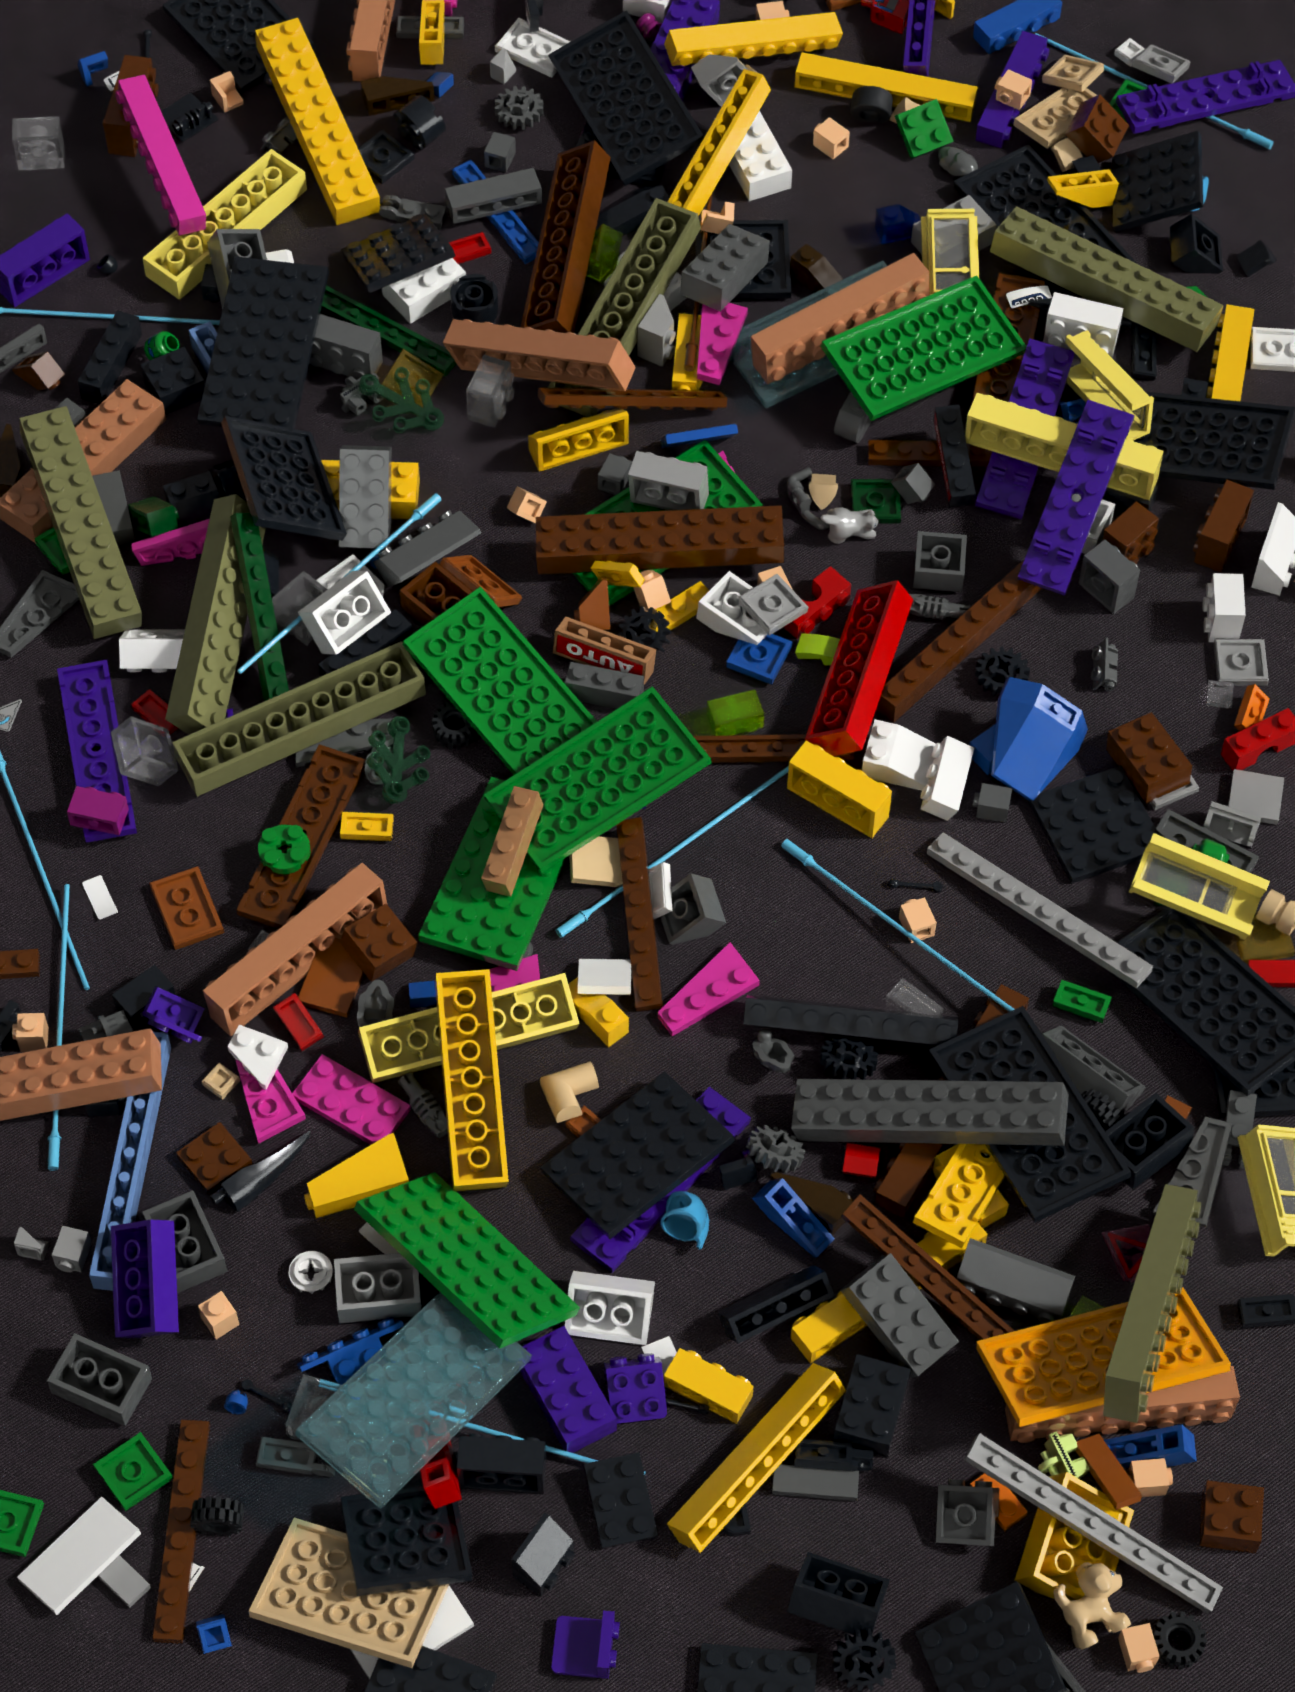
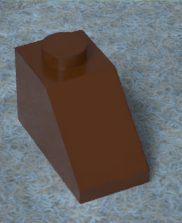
M48 351L28 355L12 369L16 375L37 390L48 389L50 391L60 384L59 379L65 375Z

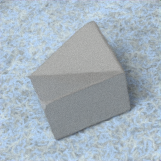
M504 48L490 61L491 78L502 84H505L516 72L515 65Z
M19 1227L14 1246L18 1256L42 1261L45 1258L49 1242L34 1239L27 1231Z

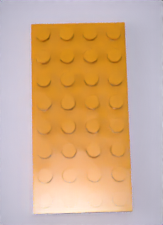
M1182 1288L1181 1294H1175V1297H1178L1175 1314H1169V1316H1172L1169 1333L1164 1332L1166 1343L1163 1353L1158 1352V1355H1160L1158 1372H1152V1375H1154L1152 1392L1230 1371L1231 1363L1184 1288ZM1128 1302L977 1341L976 1349L1019 1427L1104 1405L1106 1373Z

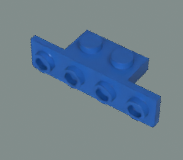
M393 1317L384 1319L377 1323L378 1328L368 1331L367 1328L352 1334L353 1339L344 1343L342 1340L335 1341L327 1345L328 1350L322 1353L310 1352L302 1356V1362L296 1365L303 1372L327 1361L336 1384L342 1385L388 1364L389 1361L379 1337L404 1327V1324L399 1319L394 1320Z

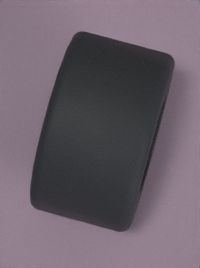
M876 86L857 88L852 95L850 109L852 117L856 120L884 123L888 121L892 110V94Z

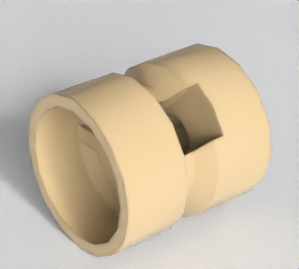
M1271 889L1263 901L1256 919L1267 925L1276 923L1278 931L1290 936L1295 928V901L1285 902L1283 894Z

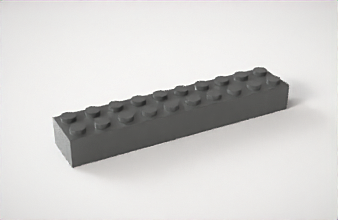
M797 1079L791 1129L798 1141L1064 1146L1069 1095L1063 1082Z

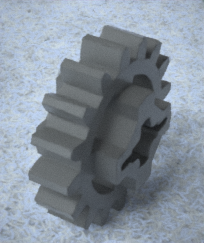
M514 86L513 90L510 91L506 88L505 95L499 93L498 99H495V116H498V122L504 121V127L512 125L513 130H515L517 126H520L522 130H525V125H529L532 128L533 121L539 123L540 116H543V100H540L539 93L534 94V89L526 91V87L523 86L521 90H518Z
M764 1125L763 1129L757 1126L755 1131H751L746 1148L749 1149V1156L756 1157V1163L762 1162L763 1168L771 1169L772 1167L774 1172L781 1169L784 1173H787L788 1170L794 1172L797 1167H800L804 1159L805 1150L801 1149L803 1145L801 1142H795V1135L789 1136L787 1130L780 1129L779 1131L777 1126L770 1129L767 1125Z

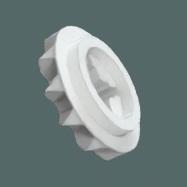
M306 1251L297 1255L292 1260L289 1267V1278L292 1285L297 1287L300 1292L307 1291L313 1294L314 1291L323 1290L331 1282L333 1268L330 1260L324 1254L317 1251ZM310 1264H312L315 1272H319L314 1274L313 1281H310L308 1275L304 1274L308 1272Z

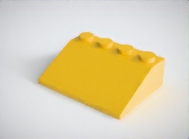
M1068 1472L1050 1476L1054 1481L1129 1527L1134 1512L1131 1508L1126 1506L1116 1510L1103 1492ZM1038 1507L1015 1581L1055 1599L1053 1591L1056 1586L1064 1584L1066 1585L1065 1596L1070 1601L1077 1600L1084 1596V1592L1078 1584L1077 1568L1083 1563H1102L1115 1572L1119 1558Z

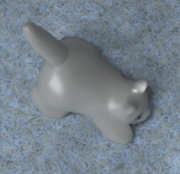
M839 507L828 510L826 515L820 517L824 523L829 524L830 532L828 538L836 544L845 542L846 538L850 536H858L868 540L876 537V532L873 529L878 525V519L874 516L873 510L850 511Z

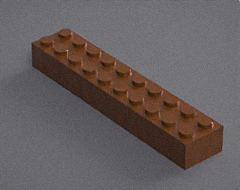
M595 140L561 152L557 156L520 328L531 327L536 330L545 331L549 329L560 333H575L611 158Z
M782 505L536 517V560L538 574L593 572L591 567L595 561L629 562L634 564L638 570L784 563Z

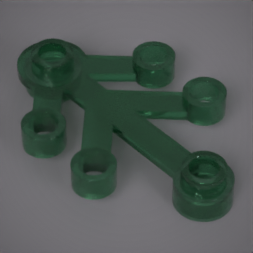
M399 367L394 374V379L399 384L402 396L381 385L377 377L372 374H365L361 377L359 382L361 393L364 395L376 393L396 404L390 407L375 406L372 411V418L375 421L380 422L388 417L411 412L418 417L408 420L404 417H397L393 423L395 432L404 433L407 429L424 426L427 430H437L443 425L444 415L440 409L433 406L429 394L430 383L428 380L420 379L415 385V391L422 400L423 407H421L414 401L408 382L409 371L406 368ZM398 373H403L406 377L400 378ZM370 380L373 382V385H367L365 381ZM423 384L427 389L422 390L419 388V385ZM382 411L383 416H378L375 412ZM429 415H433V416H435L437 419H436V420H430L428 416H429ZM401 422L405 427L400 428L396 423Z
M402 716L393 718L387 725L388 733L394 738L393 753L385 745L386 736L382 731L376 730L368 737L370 745L375 747L378 752H373L367 758V764L383 782V797L391 804L403 802L407 797L408 789L417 784H423L429 778V772L423 767H418L411 777L401 781L403 771L417 763H424L431 755L430 750L426 746L421 745L412 755L403 759L404 737L410 730V723L407 718ZM384 761L391 769V776L382 766L384 764Z

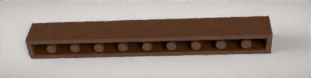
M1024 560L884 685L876 710L894 723L1042 589L1036 585L1018 580V574Z
M1002 984L997 992L992 991L993 994L1012 1008L1017 1009L1024 1006L1027 1011L1028 997ZM988 997L985 1004L988 1007L985 1012L980 1011L973 1025L978 1027L1009 1011ZM941 1075L938 1081H945V1079ZM901 1143L899 1146L901 1152L898 1157L893 1156L886 1169L888 1174L885 1179L880 1178L875 1185L873 1191L876 1193L875 1204L904 1218L933 1170L936 1156L944 1151L947 1144Z

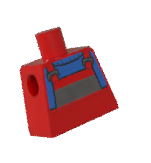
M909 0L861 1L862 6L871 8L870 20L899 34L903 33L908 20Z

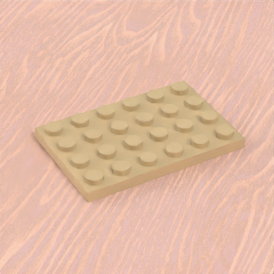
M294 1518L249 1609V1617L412 1668L449 1584L357 1596L346 1533Z

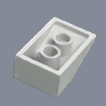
M730 571L698 603L696 619L717 633L758 645L768 635L738 603L739 596L753 589V587Z
M875 719L863 759L862 771L873 780L922 791L928 782L926 773L929 766L933 763L934 757L931 754L935 743L901 725Z

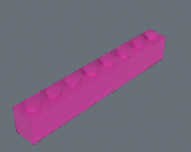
M140 75L118 80V90L115 91L117 102L123 106L125 121H129L131 124L130 130L133 139L138 140L139 153L141 157L144 156L146 159V169L154 177L153 184L155 190L161 193V203L164 210L167 209L169 212L168 216L171 227L176 228L179 236L205 230L206 213L146 76Z

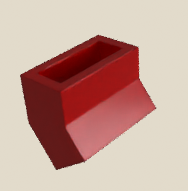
M847 1143L842 1174L876 1179L880 1148Z

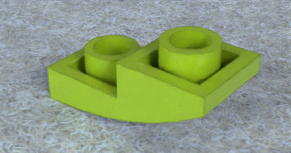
M801 634L795 654L798 659H821L824 665H831L840 639L818 634Z

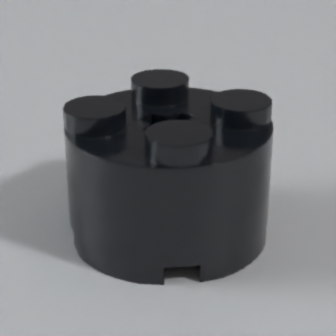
M422 95L415 96L393 114L399 124L397 128L399 134L404 139L409 137L418 151L427 147L446 131L441 115L436 117L433 112L436 108Z
M468 274L459 278V282L455 285L453 284L450 291L453 318L456 320L468 319L473 322H490L494 324L498 315V290L496 284L493 281L491 283L486 279V276L481 274Z

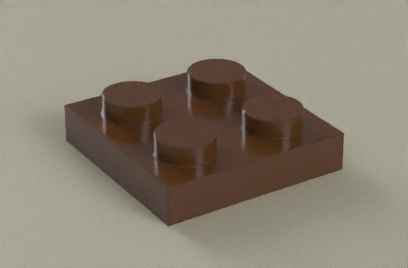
M221 1122L176 1152L179 1160L208 1195L217 1190L221 1183L235 1173L253 1164L252 1159Z

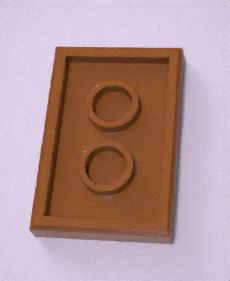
M472 555L442 558L439 564L472 592L481 586L498 607L518 605L522 599L519 593Z
M198 866L149 883L175 950L224 933V928Z
M335 938L332 945L324 951H320L317 948L298 998L306 1007L347 1018L364 972L341 945V939Z

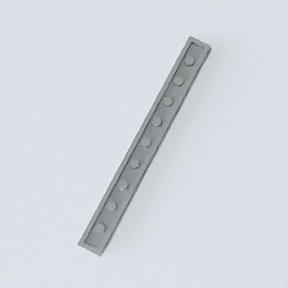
M944 832L927 848V855L1136 989L1152 972L1153 966Z
M979 1433L975 1436L963 1460L1206 1614L1212 1612L1223 1589L1222 1586Z

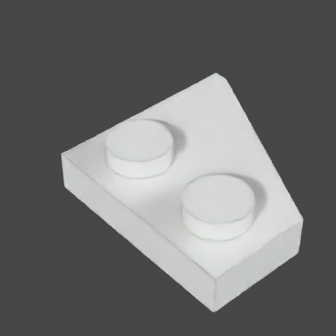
M242 1025L237 1027L228 1045V1051L232 1056L242 1063L243 1068L249 1074L251 1073L265 1090L288 1049L287 1042Z

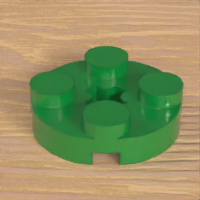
M284 824L267 828L262 832V837L258 843L261 863L271 868L272 872L277 874H291L301 869V865L308 861L311 853L309 839L298 825ZM283 845L291 847L287 849V853H282L278 848Z

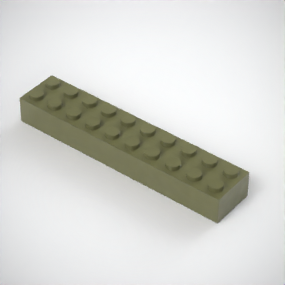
M658 198L654 200L578 335L616 338L621 342L627 354L630 355L637 343L638 325L658 295H664L701 229L698 213ZM551 382L548 388L603 389ZM559 405L586 417L596 415L599 410L588 405H582V408Z
M1017 206L994 233L990 249L991 253L1088 300L1124 308L1123 317L1196 352L1218 325L1224 305Z
M67 406L19 418L20 434L93 638L97 639L141 627L142 611Z
M237 494L214 499L166 713L165 720L188 735L225 719L248 610L230 516L235 513H250L247 502ZM259 526L261 542L263 544L266 527Z
M398 642L172 742L176 760L196 796H200L426 695L424 677L409 652L402 645L403 642Z
M1168 1184L1164 1186L1106 1373L1103 1416L1137 1423L1140 1412H1146L1148 1395L1146 1393L1152 1392L1154 1384L1152 1372H1158L1160 1364L1158 1352L1163 1353L1166 1343L1164 1332L1169 1333L1172 1316H1169V1314H1175L1178 1300L1175 1294H1181L1183 1278L1180 1277L1187 1274L1189 1259H1186V1257H1192L1194 1249L1192 1238L1197 1239L1200 1222L1195 1221V1218H1199L1201 1211V1202H1197L1198 1190Z

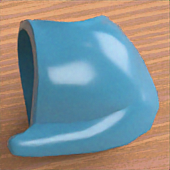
M675 1191L667 1200L666 1213L661 1218V1227L665 1233L677 1240H695L697 1248L702 1249L709 1231L708 1211L697 1195L687 1191Z

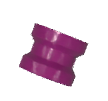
M651 13L644 14L636 23V27L648 42L655 40L662 25L659 21H656L655 16Z

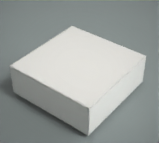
M1129 38L1115 49L1114 55L1131 67L1134 59L1145 48Z

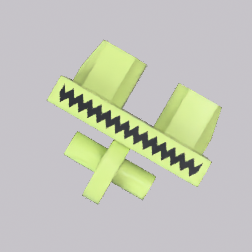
M1057 1431L1049 1434V1440L1044 1444L1047 1450L1041 1453L1044 1462L1038 1466L1039 1471L1042 1473L1050 1472L1051 1476L1068 1472L1078 1479L1085 1476L1089 1471L1085 1458L1081 1457L1071 1461L1068 1453L1077 1449V1442L1073 1434L1059 1436Z

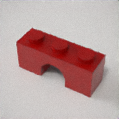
M830 566L813 579L812 594L817 600H802L808 606V612L783 628L796 639L800 638L801 634H809L817 623L821 620H827L835 609L848 603L851 597V583Z
M1287 708L1225 738L1221 756L1232 771L1234 769L1243 770L1255 764L1258 756L1271 746L1278 753L1294 745V714Z
M437 1416L414 1424L413 1432L416 1447L424 1463L420 1467L423 1487L434 1508L436 1509L462 1500L450 1436L440 1417Z

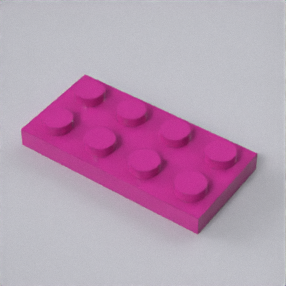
M323 1054L292 1093L298 1103L370 1145L388 1134L394 1133L411 1110L410 1105Z

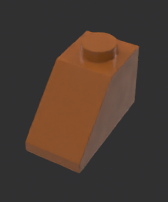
M601 577L579 601L578 610H574V620L602 630L610 629L608 583L606 577Z

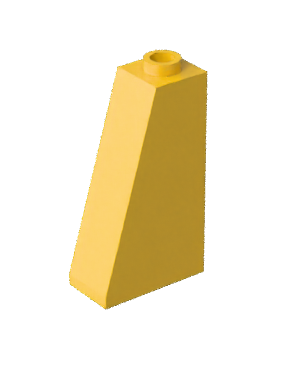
M679 313L672 390H699L703 383L702 380L697 379L701 315L697 317L695 333L697 350L695 353L694 369L688 372L684 369L686 344L689 342L693 314Z
M394 1133L388 1134L308 1182V1194H304L307 1209H313L316 1218L354 1208L359 1200L409 1182Z

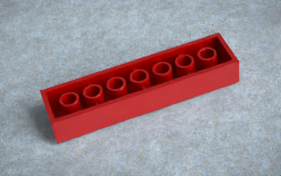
M898 580L859 589L855 595L805 737V741L813 745H819L832 756L863 749L913 602V598Z

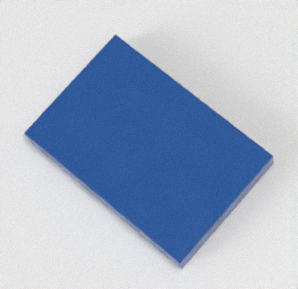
M736 424L666 434L660 440L661 448L698 443L703 440L711 441L730 438L738 434V428Z

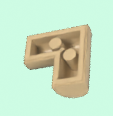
M591 1062L540 1078V1086L557 1123L581 1116L582 1110L575 1095L599 1088L597 1075Z

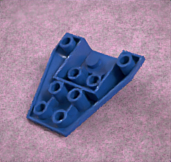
M1008 677L998 698L991 776L1012 788V790L1027 800L1034 801L1080 750L1088 730L1083 711L1043 684Z

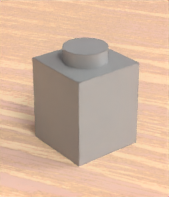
M62 1226L52 1253L54 1264L58 1269L64 1272H82L92 1245L89 1232Z

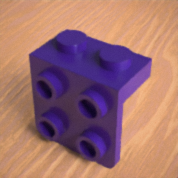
M155 986L142 1014L149 1018L147 1024L168 1033L169 1029H172V1035L188 1043H192L193 1039L199 1042L202 1039L194 1031L205 1008Z
M653 1353L638 1355V1359L627 1360L626 1357H614L610 1359L609 1363H604L609 1404L617 1418V1424L666 1417L667 1407L660 1357H654Z
M603 1610L602 1620L570 1616L558 1617L551 1665L552 1672L562 1675L609 1679L610 1668L616 1667L617 1650H612L613 1639L618 1640L620 1622L615 1621V1611Z

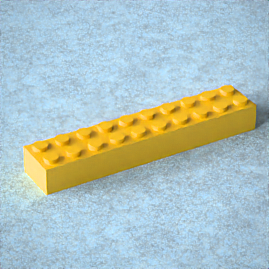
M294 18L255 30L257 50L284 110L290 119L293 130L336 225L378 213L380 209L378 191L299 19Z

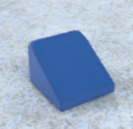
M436 72L427 80V82L433 83L435 96L440 98L454 85L452 73Z
M435 981L408 983L410 1008L437 1006Z
M224 1614L196 1622L203 1654L232 1646Z

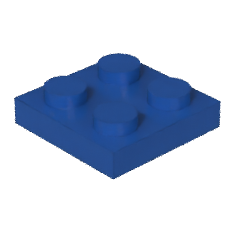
M774 634L767 635L758 645L738 639L726 662V667L772 685L792 648V641Z

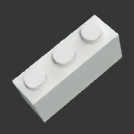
M949 736L941 743L935 744L931 754L934 757L933 763L929 766L926 773L928 782L920 796L923 799L921 810L946 821L958 812L974 747Z

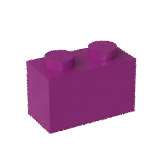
M76 786L67 814L72 826L120 835L129 808L126 796L120 793H107L98 791L93 787L84 788Z

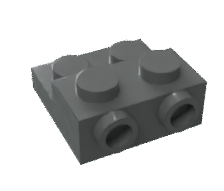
M948 1479V1485H938L936 1543L994 1546L995 1517H999L1000 1488H992V1482L975 1481V1487L965 1486V1480Z

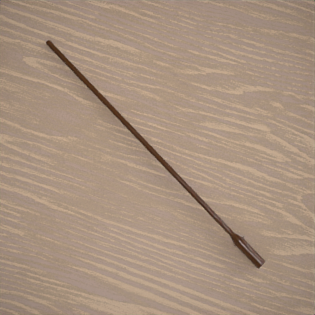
M712 194L706 205V210L708 211L711 210ZM703 231L701 252L706 248L708 235L706 231ZM697 301L694 303L690 340L686 344L684 369L688 372L694 369L695 353L697 350V344L695 343L699 302Z

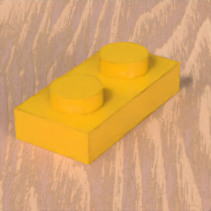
M595 561L591 567L598 579L601 577L607 578L608 585L641 587L644 582V578L638 571V568L629 562Z
M342 812L340 838L392 841L394 815Z

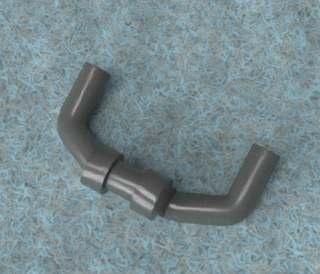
M808 467L789 476L787 479L788 495L801 517L819 530L830 528L829 524L824 523L810 512L812 500L808 494L804 493V488L800 481L812 476L811 469Z

